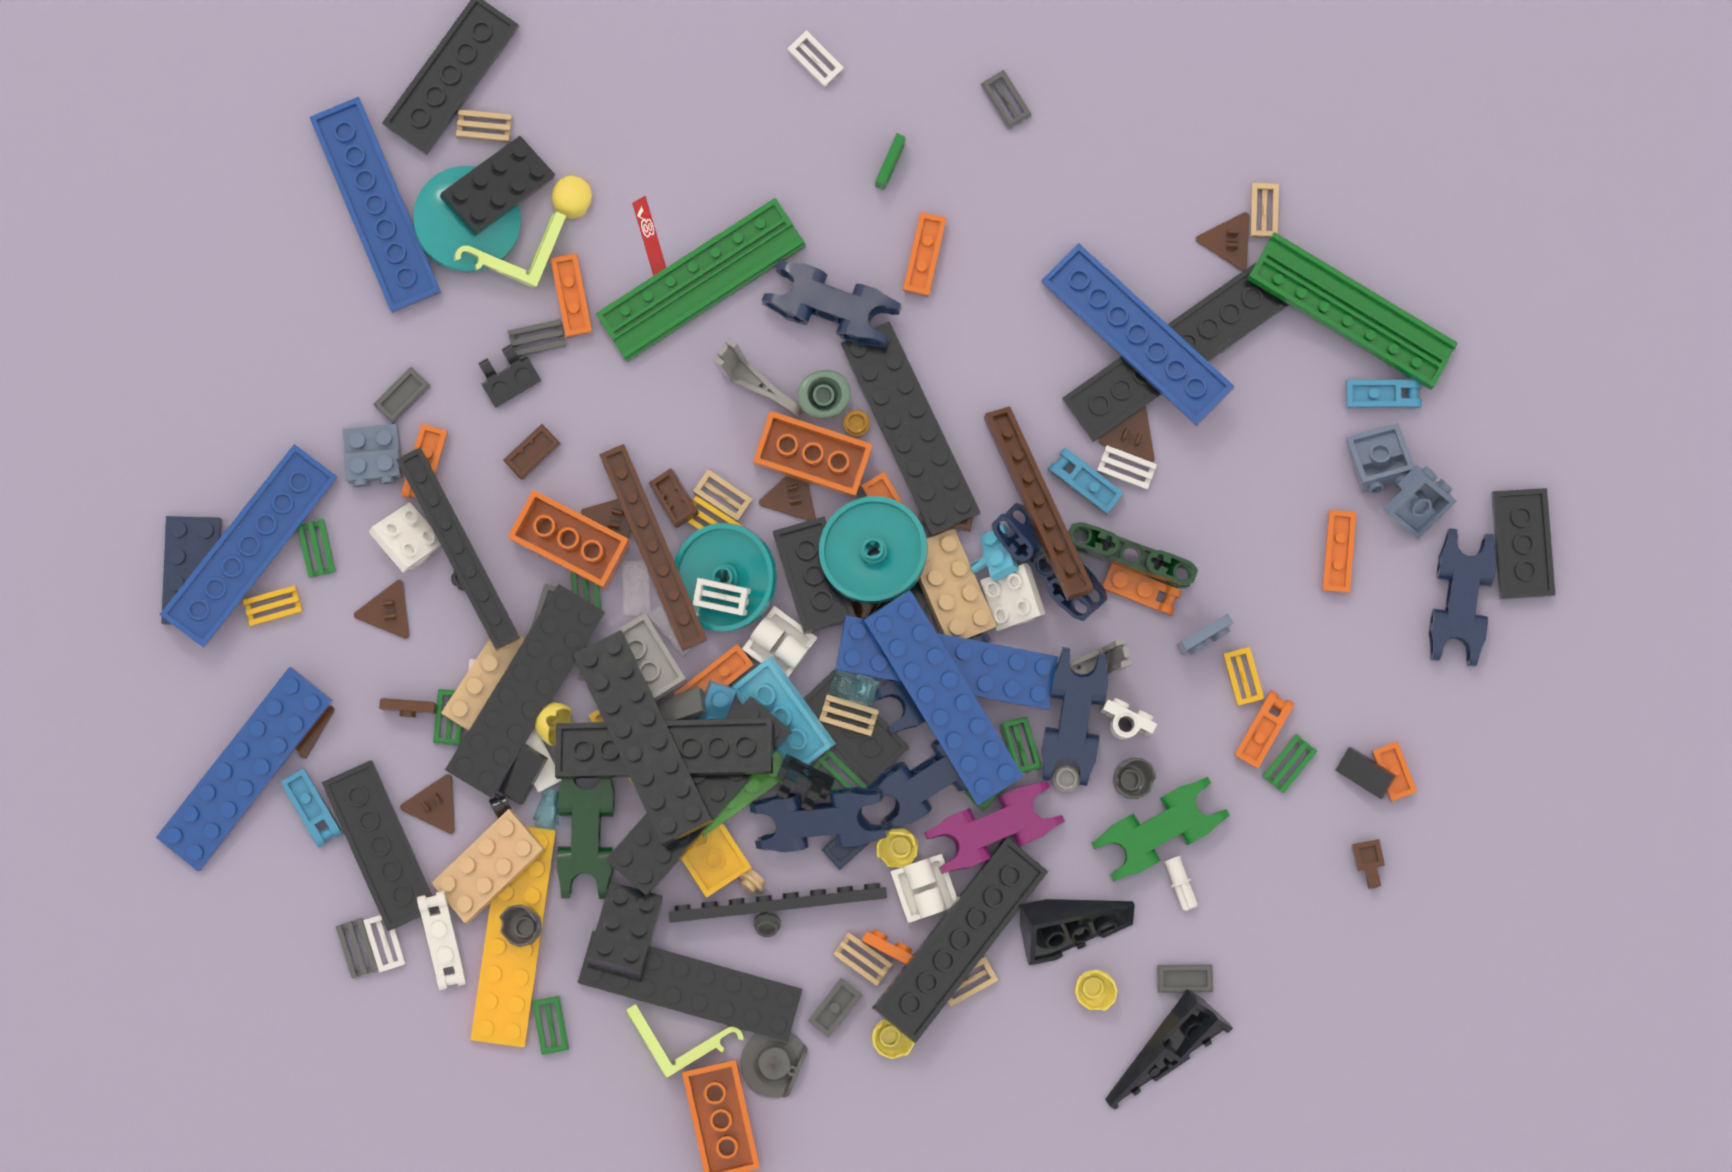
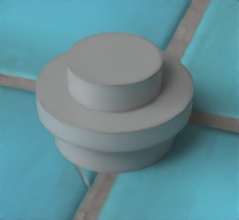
M1064 765L1055 770L1052 780L1057 790L1068 793L1077 788L1080 776L1075 768Z

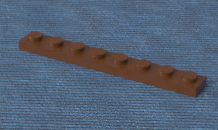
M1011 407L985 413L984 420L1067 601L1091 594L1094 587Z
M622 444L599 454L682 651L706 642V635L625 445Z

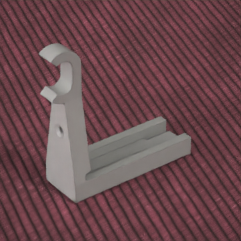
M728 338L725 342L727 346L723 345L717 353L719 357L715 356L713 359L722 376L735 385L774 401L777 405L784 407L798 418L803 411L801 406L780 392L747 361L738 344Z
M1126 638L1115 640L1098 650L1070 661V667L1076 673L1088 674L1094 669L1099 652L1107 653V675L1117 673L1131 666V660H1127V658H1130L1128 646L1124 647L1127 644Z

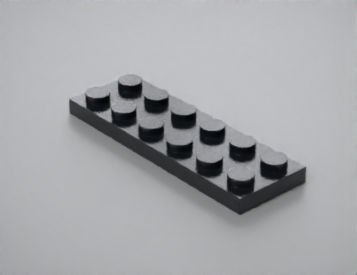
M470 0L382 122L383 126L427 155L517 31L519 25L486 1Z
M370 760L323 781L322 785L387 931L389 932L422 917L417 897L426 895L427 898L433 895L373 761ZM438 906L429 908L430 913L439 909Z

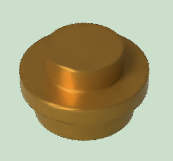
M852 410L844 417L843 426L849 435L860 437L869 430L870 419L865 412Z

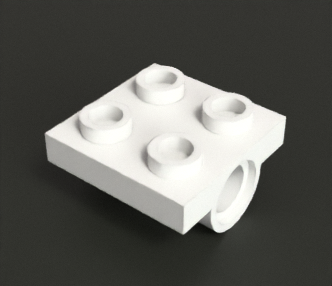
M410 502L372 526L369 530L370 535L403 573L408 569H415L433 552L441 548V544L432 527Z
M1028 563L1019 565V570L997 582L991 577L980 580L989 609L997 625L996 631L1024 624L1045 615L1031 567Z
M774 606L756 627L742 650L759 663L773 656L789 678L818 638L812 633L803 634L800 624Z
M1114 698L1112 701L1107 700L1104 706H1102L1100 713L1112 718L1109 730L1111 735L1118 740L1130 739L1137 732L1150 736L1157 726L1156 723L1152 722L1153 716L1141 710L1134 713L1128 710L1129 704L1117 698ZM1120 719H1126L1130 722L1131 729L1129 732L1120 730L1118 726Z
M942 854L890 871L908 923L948 910L957 899L949 873L941 874L938 868L945 864Z

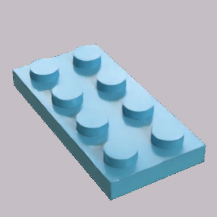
M773 656L767 658L732 686L737 690L735 695L742 705L751 696L791 730L792 733L776 750L783 760L786 754L809 765L836 744Z

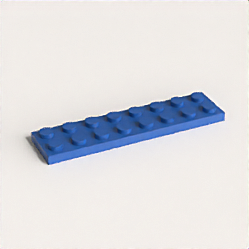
M359 96L310 116L309 118L390 311L394 313L441 293L426 254L416 238L413 223Z
M1078 243L1041 280L1042 284L1195 426L1234 389V385L1081 244Z
M294 444L159 615L204 648L335 482L337 476Z
M910 590L863 619L977 805L1024 777Z
M846 615L844 617L835 670L901 682L864 620ZM937 633L976 697L1049 710L1053 676L1056 671L1058 656Z
M289 667L156 838L196 871H201L334 700L293 667Z

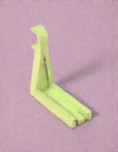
M557 211L555 214L552 213L527 274V270L470 246L458 248L454 254V260L461 259V253L467 252L476 256L477 263L474 265L476 270L483 265L528 287H537L566 215Z
M635 1004L626 1010L629 1019L633 1022L665 1078L715 1048L723 1053L724 1047L721 1046L720 1039L730 1032L735 1033L737 1039L743 1040V1034L738 1028L728 1027L675 1059V1064L672 1065L637 1005Z

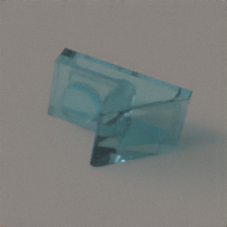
M836 670L828 695L864 706H872L880 680Z

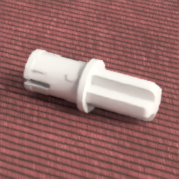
M1181 856L1164 861L1173 883L1170 886L1171 888L1174 887L1182 910L1187 911L1195 908L1197 901L1189 883L1192 880L1187 877Z

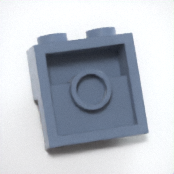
M1398 423L1346 437V443L1354 462V471L1362 493L1369 491L1370 494H1377L1382 492L1385 486L1392 484L1399 487L1398 483L1414 468Z
M397 424L343 429L345 473L348 483H353V487L369 486V481L380 480V484L396 483V479L403 478L402 469L396 460L401 457Z
M1418 465L1398 483L1402 490L1383 508L1387 515L1417 539L1457 502L1450 494L1453 489L1443 479L1437 482L1435 480L1437 476L1430 468L1425 466L1421 469Z

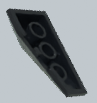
M1044 899L1021 904L1020 928L1029 966L1057 960L1063 957L1062 952L1075 946L1079 950L1086 946L1085 942L1097 936L1105 938L1133 925L1134 902Z

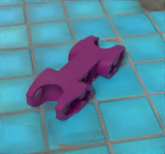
M1048 781L1020 786L997 796L1002 809L975 820L971 809L968 808L949 816L936 827L924 832L927 840L946 836L955 843L956 853L954 858L938 867L941 874L968 869L991 859L987 845L1014 834L1020 847L1043 837L1050 830L1064 823L1062 815L1043 819L1033 809L1035 797L1050 788Z

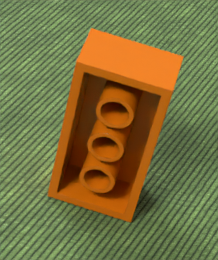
M770 411L753 459V465L856 499L873 444Z
M532 490L508 535L512 542L605 590L609 587L632 543L628 538L535 490Z
M737 1059L683 1071V1080L704 1172H747L760 1169V1160Z

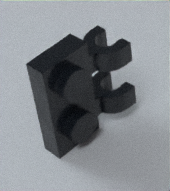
M511 344L501 349L511 366L498 374L488 358L478 363L488 379L481 383L495 408L542 381L529 358L526 356L520 360Z
M786 754L777 773V776L783 778V782L776 795L787 799L795 784L807 790L808 793L801 807L811 812L819 797L826 800L835 778Z

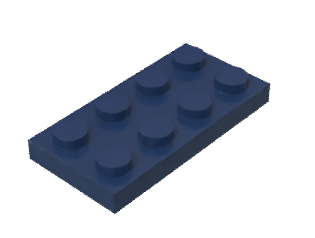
M166 516L162 611L221 537L222 518ZM161 617V624L172 625Z

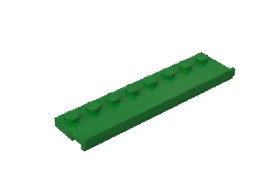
M774 198L595 314L626 362H629L776 267L778 261H785L806 247V244L777 199Z
M1275 232L1271 235L1247 277L1249 281L1430 390L1435 386L1449 357L1458 344L1456 341Z

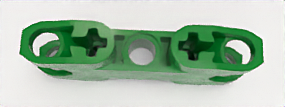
M1208 776L1197 782L1182 785L1162 796L1160 799L1166 810L1148 821L1140 824L1133 813L1111 825L1099 838L1091 842L1094 849L1109 843L1118 844L1124 849L1126 856L1124 864L1109 875L1113 882L1123 877L1140 873L1161 861L1155 848L1181 834L1186 845H1189L1209 834L1220 822L1230 816L1227 809L1213 815L1202 814L1197 809L1195 803L1197 794L1211 784Z

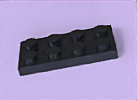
M518 136L441 192L440 198L473 235L477 236L553 180L555 173L525 140Z
M1547 488L1493 491L1491 494L1500 600L1555 596Z
M825 516L773 531L803 634L842 624L846 615L856 617L851 600L839 593L831 585L820 563L819 542L827 523Z
M835 669L803 698L818 719H820L827 695L870 707ZM830 702L829 707L871 719L872 714ZM827 712L826 717L868 729L869 724ZM877 715L871 736L821 722L836 743L833 747L869 785L909 749V746L896 733L889 734L887 730L889 725L879 715Z

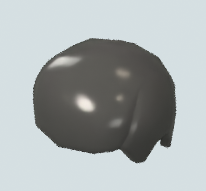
M1128 758L1118 764L1114 771V788L1117 793L1127 799H1139L1151 791L1153 782L1156 779V773L1152 764L1142 758Z
M523 904L507 907L500 915L502 922L500 932L512 945L518 947L531 945L541 934V918L532 907Z

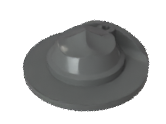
M757 1033L748 1041L742 1052L741 1070L745 1081L754 1091L767 1097L789 1096L806 1057L807 1047L792 1033H790L788 1042Z

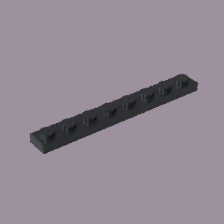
M421 447L396 459L496 651L520 639Z
M880 883L864 884V890L853 891V886L837 887V893L826 894V889L810 890V896L799 897V892L783 893V899L772 900V895L756 896V902L745 903V898L728 900L729 905L718 906V901L701 903L702 908L691 909L690 904L674 906L675 911L669 912V921L673 923L886 899L887 891L886 887L880 888Z

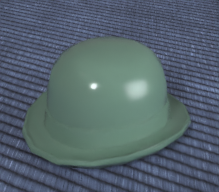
M816 371L808 375L801 382L797 392L798 403L802 410L811 417L818 419L833 418L841 414L848 406L851 398V386L847 379L836 371Z

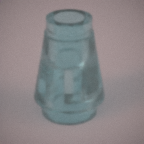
M544 789L533 817L535 821L534 827L555 831L556 825H559L558 791Z

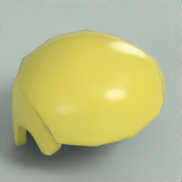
M569 175L561 178L556 183L552 192V204L555 212L564 214L567 219L572 220L584 216L592 202L593 194L591 187L583 178Z
M550 703L538 714L535 721V729L540 738L549 746L556 747V723H572V711L566 704Z
M896 828L888 830V836L879 839L876 844L877 858L882 859L887 867L902 868L912 864L919 854L916 837L907 829Z
M1099 969L1083 972L1076 980L1074 990L1078 1002L1090 1011L1108 1010L1116 1002L1118 993L1115 980L1110 974Z
M885 1019L878 1022L872 1031V1045L878 1054L886 1058L895 1059L907 1056L915 1044Z

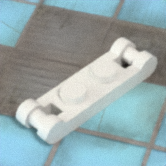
M445 891L436 892L435 896L427 898L426 895L417 897L439 990L448 989V986L458 984V986L466 985L465 972ZM439 906L440 912L430 914L429 908ZM454 966L455 973L445 975L444 968Z

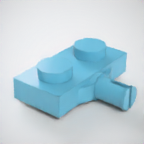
M1001 524L1000 530L1004 534H1009L1008 528ZM993 529L980 536L984 550L983 557L970 563V568L975 574L988 567L990 577L997 582L1019 570L1016 559L1004 548L995 536Z

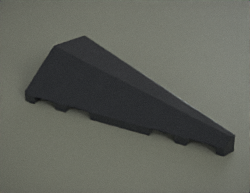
M1187 989L1105 1098L1106 1102L1113 1109H1117L1119 1107L1118 1103L1131 1093L1136 1096L1141 1092V1086L1152 1079L1155 1082L1189 1060L1191 1052L1201 1045L1208 1047L1212 1044L1211 1039L1222 1031L1228 1033L1233 1027L1203 998Z

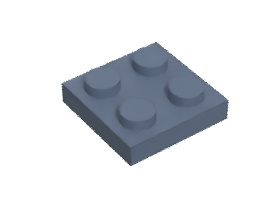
M1226 614L1182 640L1176 646L1181 654L1188 651L1192 655L1207 646L1205 642L1207 639L1212 638L1213 641H1216L1230 632L1228 627L1234 622L1229 614Z

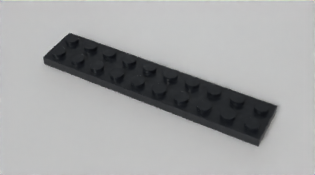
M1256 262L1168 323L1178 335L1208 362L1289 306L1286 302L1247 279ZM1120 357L1068 393L1062 400L1091 441L1095 442L1162 394Z

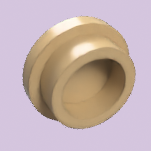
M750 869L740 875L742 880L740 884L747 892L760 894L763 891L765 880L758 873Z

